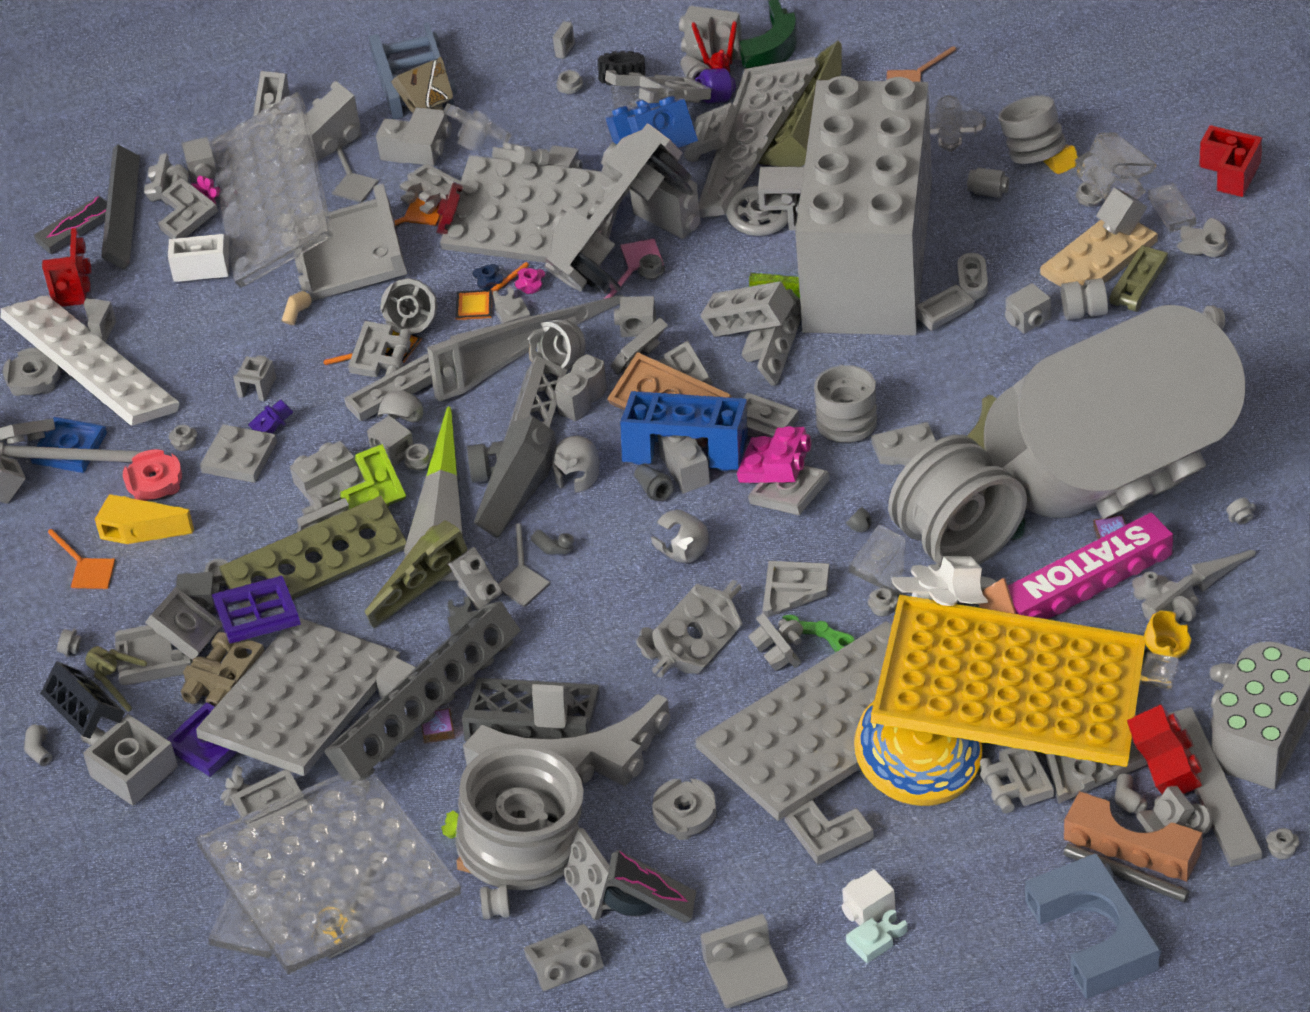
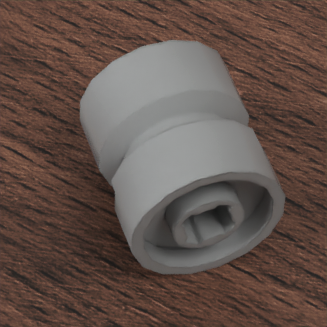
M1102 278L1086 280L1084 285H1081L1078 281L1061 284V300L1066 320L1083 318L1085 313H1088L1091 317L1107 315V294Z

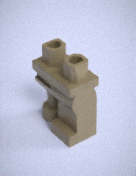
M218 632L211 642L213 650L206 658L202 656L195 657L190 666L187 665L184 669L183 674L186 682L181 689L183 700L196 704L201 696L207 697L205 702L216 707L264 652L263 644L247 639L230 644L226 634ZM246 649H250L252 653L248 654Z

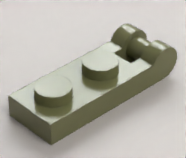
M1141 245L1112 290L1109 303L1115 306L1125 305L1128 306V310L1138 312L1142 300L1167 263L1168 253Z

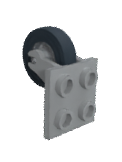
M584 828L577 829L567 867L564 870V877L594 920L600 919L602 910L613 909L627 916H643L650 913L655 907L607 882L610 865Z

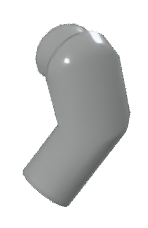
M1120 774L1117 777L1115 791L1116 804L1127 812H1134L1136 815L1140 811H1146L1148 806L1146 799L1141 798L1140 794L1132 790L1133 777L1129 774Z

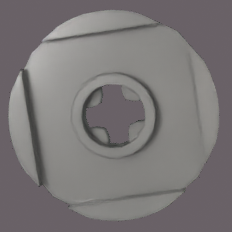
M37 347L21 350L17 353L18 357L12 362L10 358L6 361L3 367L4 379L11 393L15 396L38 393L48 394L55 389V383L61 375L60 366Z
M680 778L670 780L660 786L653 797L652 810L655 823L664 832L674 835L679 840H687L692 835L702 832L709 827L717 816L712 789L706 783L697 779H691V782H681ZM680 804L683 806L691 805L688 810H679L678 808Z

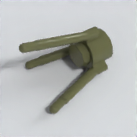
M101 646L93 647L86 655V665L95 671L94 677L104 684L126 711L130 712L132 707L108 680L106 675L116 671V660H122L143 667L147 666V661L119 653L115 649L107 651Z

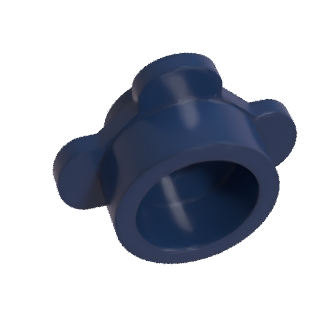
M497 264L485 265L474 269L472 272L473 277L478 280L477 286L483 290H490L504 280L503 275L499 274V266Z

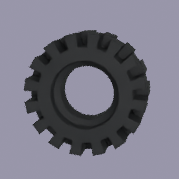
M611 51L612 54L607 52L598 58V80L602 84L612 85L605 81L606 70L616 71L618 75H629V72H636L646 76L645 57L639 52Z

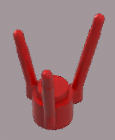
M693 22L691 26L704 64L709 66L710 69L723 68L730 73V65L733 63L732 54L737 22H732L727 54L721 49L719 52L714 53L711 58L707 54L698 27Z

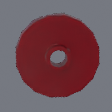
M453 181L447 199H441L437 214L441 216L436 234H448V229L444 227L446 224L450 225L453 221L460 200V194L456 192L463 190L462 184Z

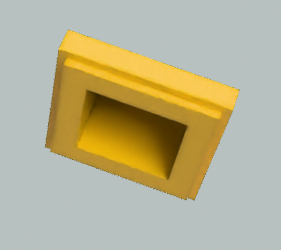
M1067 144L1055 156L1043 160L1056 174H1061L1079 165L1075 146Z

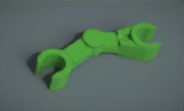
M795 615L783 616V619H786V621H799ZM799 621L803 627V634H814L818 637H823L829 642L835 652L844 647L842 645H848L855 641L852 635L833 630L825 621Z

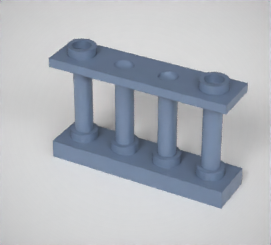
M429 22L424 23L426 36L387 45L386 43H381L379 34L368 36L372 58L393 119L402 118V106H406V103L391 83L397 76L395 71L422 65L441 57L438 50L440 42L437 31L432 32ZM427 46L430 51L393 61L389 56ZM448 78L452 94H457L454 79ZM453 98L448 102L449 106L454 105Z

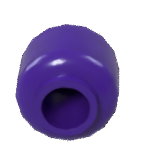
M723 68L705 69L695 79V81L711 88L710 99L702 100L704 103H725L736 90L734 77H731L728 70Z

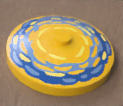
M874 701L865 709L855 732V755L864 775L882 793L906 804L932 806L955 799L971 785L979 770L980 760L982 759L981 742L870 723Z

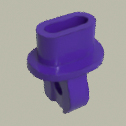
M280 399L272 407L269 404L265 406V410L258 414L248 425L255 431L273 434L280 424L284 426L287 424L285 420L294 412Z

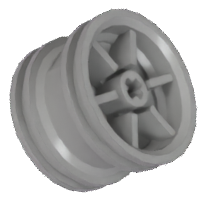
M951 435L929 444L905 466L891 490L888 512L891 520L909 538L918 541L922 540L924 552L939 567H941L943 556H971L980 565L997 554L1016 532L1024 516L1027 495L1023 485L1006 469L993 466L990 455L975 440L966 435Z
M505 744L488 749L476 756L464 770L459 787L458 805L460 813L458 815L455 842L458 856L463 861V865L475 877L485 883L496 887L507 884L510 890L536 889L549 885L561 878L567 867L577 829H579L578 822L582 810L584 790L581 778L575 768L564 757L552 750L530 744Z

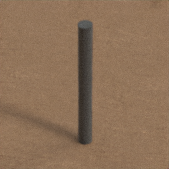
M1069 843L1066 845L1063 853L1064 856L1074 860L1095 854ZM1098 855L1103 864L1107 863L1110 866L1113 875L1186 903L1190 893L1189 890Z

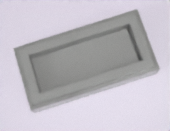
M955 284L918 304L917 318L932 331L973 309L975 301Z

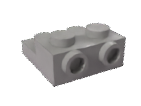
M689 6L685 16H681L679 21V30L685 34L681 42V51L704 62L691 26L695 22L709 58L721 49L727 54L732 22L736 21L737 29L732 59L740 60L739 40H742L740 13Z
M341 441L334 444L330 442L325 443L320 447L319 452L309 457L306 455L299 456L293 465L290 466L294 484L308 500L310 496L316 495L319 501L329 498L331 503L341 500L340 491L365 482L360 469L356 466L355 457Z

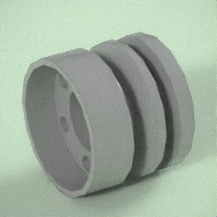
M1044 95L1026 97L1009 104L999 113V122L1003 134L1008 137L1006 144L1010 149L1009 154L1011 160L1015 163L1029 164L1043 161L1055 156L1066 146L1062 126L1057 122L1058 113L1051 97Z
M840 365L822 372L815 380L814 386L816 426L820 434L829 440L849 443L862 440L871 435L877 426L876 381L873 375L864 368L853 365Z

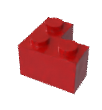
M1209 125L1200 142L1199 167L1217 171L1216 191L1240 197L1244 196L1261 164L1263 137Z
M1161 704L1127 720L1134 744L1146 759L1154 784L1162 795L1166 788L1170 786H1177L1183 794L1202 786L1198 774L1202 772L1201 764L1195 754L1191 755L1189 749L1194 746L1188 731L1186 729L1182 730L1180 722L1174 713L1169 715Z

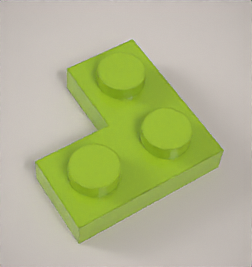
M383 444L355 455V460L365 482L340 491L341 499H346L349 509L379 496H382L387 506L406 498V494Z

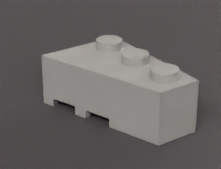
M337 81L330 85L332 90L321 100L317 98L312 102L314 107L303 117L299 115L275 137L279 158L297 173L335 152L337 146L343 147L362 136L355 96Z

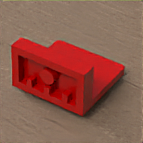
M71 228L70 257L42 260V269L50 297L61 307L82 305L87 298V292H91L90 278L87 276V274L92 272L89 257L85 258L84 256L86 254L84 237L79 238L77 228Z

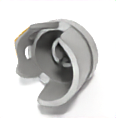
M553 320L541 323L542 328L534 331L528 337L530 343L529 359L533 362L535 357L539 356L560 366L562 370L572 368L574 363L585 353L586 343L581 329L569 320Z

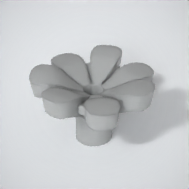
M236 765L232 772V779L227 777L225 787L228 789L221 796V800L224 801L226 806H231L233 803L231 795L251 786L244 783V778H242L243 769Z

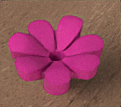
M198 176V184L191 185L216 204L215 198L221 196V189L214 187V181L211 178Z

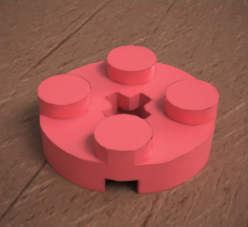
M147 450L135 455L132 458V464L128 468L125 466L123 469V479L126 489L134 495L135 499L148 501L149 499H157L177 493L180 489L179 483L182 480V469L175 455L172 454V457L165 455L164 450ZM155 472L156 475L150 477L149 473Z

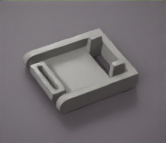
M149 625L120 630L115 633L116 651L147 661V666L143 667L117 660L119 681L122 685L183 675L187 665L190 666L192 664L191 658L178 649L172 650V643L157 634Z

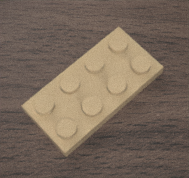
M1100 220L1040 267V275L1060 287L1062 283L1075 281L1084 285L1086 280L1102 278L1105 284L1130 264L1141 245L1146 247L1153 246L1157 242L1158 233L1138 222L1130 235L1122 232L1115 235L1103 227L1105 222Z

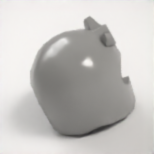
M570 436L564 438L556 445L552 455V463L557 485L560 488L563 487V478L559 472V469H561L565 474L575 471H583L585 473L583 477L575 479V492H581L591 487L598 478L600 464L599 452L593 442L583 436Z
M672 510L662 515L657 521L658 524L669 530L675 524H681L677 536L671 540L668 548H666L665 542L652 536V544L656 549L680 563L693 562L703 555L708 546L709 534L707 527L700 519L683 510Z

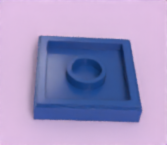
M53 417L55 430L44 432L45 438H41L36 447L98 449L107 434V430L102 425ZM30 458L32 464L84 473L91 462L89 460Z

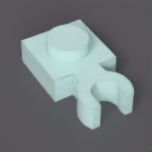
M894 909L889 910L883 915L880 923L870 918L846 934V943L866 963H869L893 947V938L901 937L907 932V922L904 920L897 925L891 924L897 920Z

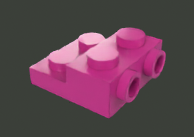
M786 426L777 428L773 437H752L737 471L739 483L796 482L799 471L804 468V459L807 452H810L812 444L811 436L806 433L805 427Z

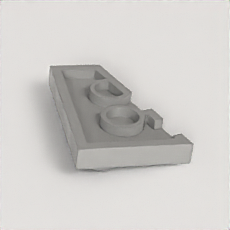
M1133 738L1131 739L1127 767L1045 754L1058 804L1077 796L1079 791L1084 793L1116 779L1120 774H1127L1147 765L1146 759L1135 746Z

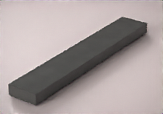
M117 144L112 150L101 258L125 269L130 264L140 156Z

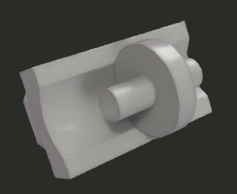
M167 153L162 154L159 157L158 164L149 167L148 175L152 183L145 185L144 193L151 202L163 200L161 193L180 178L188 182L189 173L180 164L173 166L169 161Z
M316 495L310 496V506L302 509L304 516L297 519V532L349 510V504L346 499L343 498L331 503L329 498L319 501Z
M475 547L468 549L464 554L448 563L458 580V586L460 589H464L476 610L481 609L484 605L502 594L501 588L496 580H494Z
M1185 576L1178 583L1169 581L1163 586L1161 597L1157 600L1148 598L1144 601L1142 609L1145 618L1150 620L1152 614L1161 610L1174 612L1176 614V621L1182 619L1189 622L1196 616L1195 607L1200 603L1193 591V579Z
M764 613L758 616L756 620L761 626L748 637L760 652L773 642L776 644V646L763 655L775 672L789 662L794 668L799 666L802 662L788 644L799 645L802 639L800 636L803 632V627L800 622L782 619L778 623L780 628L777 631Z

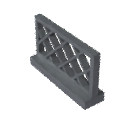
M477 678L468 710L464 709L462 716L464 740L467 741L481 725L504 734L532 739L551 740L589 734L600 692L599 685ZM532 684L564 686L574 697L590 695V697L580 702L574 699L573 709H567L565 728L535 726L533 708L529 709L525 706L533 701ZM483 689L498 691L488 697L482 693ZM518 691L528 693L518 699L513 695ZM504 698L510 702L500 708L494 704ZM487 707L491 711H483L482 709ZM518 709V710H519L520 712H522V713H517V712H512V711ZM577 713H580L582 716H573V715H575V714H577Z

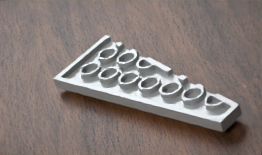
M816 57L744 70L733 102L737 112L727 143L716 151L699 200L700 218L716 217L727 212L730 201L741 190L818 70L820 64Z

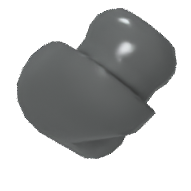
M536 530L531 536V541L548 555L568 554L574 548L575 540L569 533L560 534L558 540L551 539L542 530Z

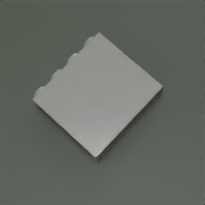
M384 184L373 186L376 197L374 200L297 221L293 209L289 210L291 221L287 222L291 238L295 237V239L291 240V245L295 256L299 255V257L294 259L298 273H303V275L298 276L302 291H308L312 301L407 274ZM382 245L387 248V254L384 257H372L371 249L373 247ZM377 249L374 254L380 255L384 253V250Z

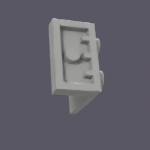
M763 914L700 935L703 959L725 1008H731L788 988L787 979L770 945L768 923Z

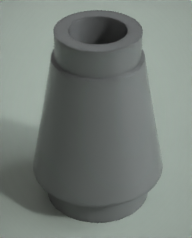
M646 464L636 468L634 477L651 500L664 501L670 497L673 492V484L668 475Z

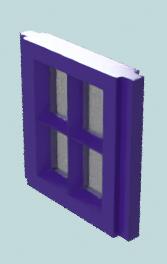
M282 575L212 594L215 608L230 644L301 625L297 610Z

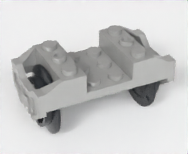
M648 123L642 130L622 138L618 144L612 142L604 152L601 162L603 164L601 173L612 180L604 191L605 193L602 198L604 201L601 203L597 200L587 213V218L572 207L567 212L563 209L559 212L552 222L551 250L546 258L547 263L544 268L579 292L582 291L586 284L603 294L609 288L620 292L622 287L599 267L615 245L599 233V231L630 189L647 202L663 181L686 195H693L694 191L688 184L691 175L678 163L682 152L677 146Z

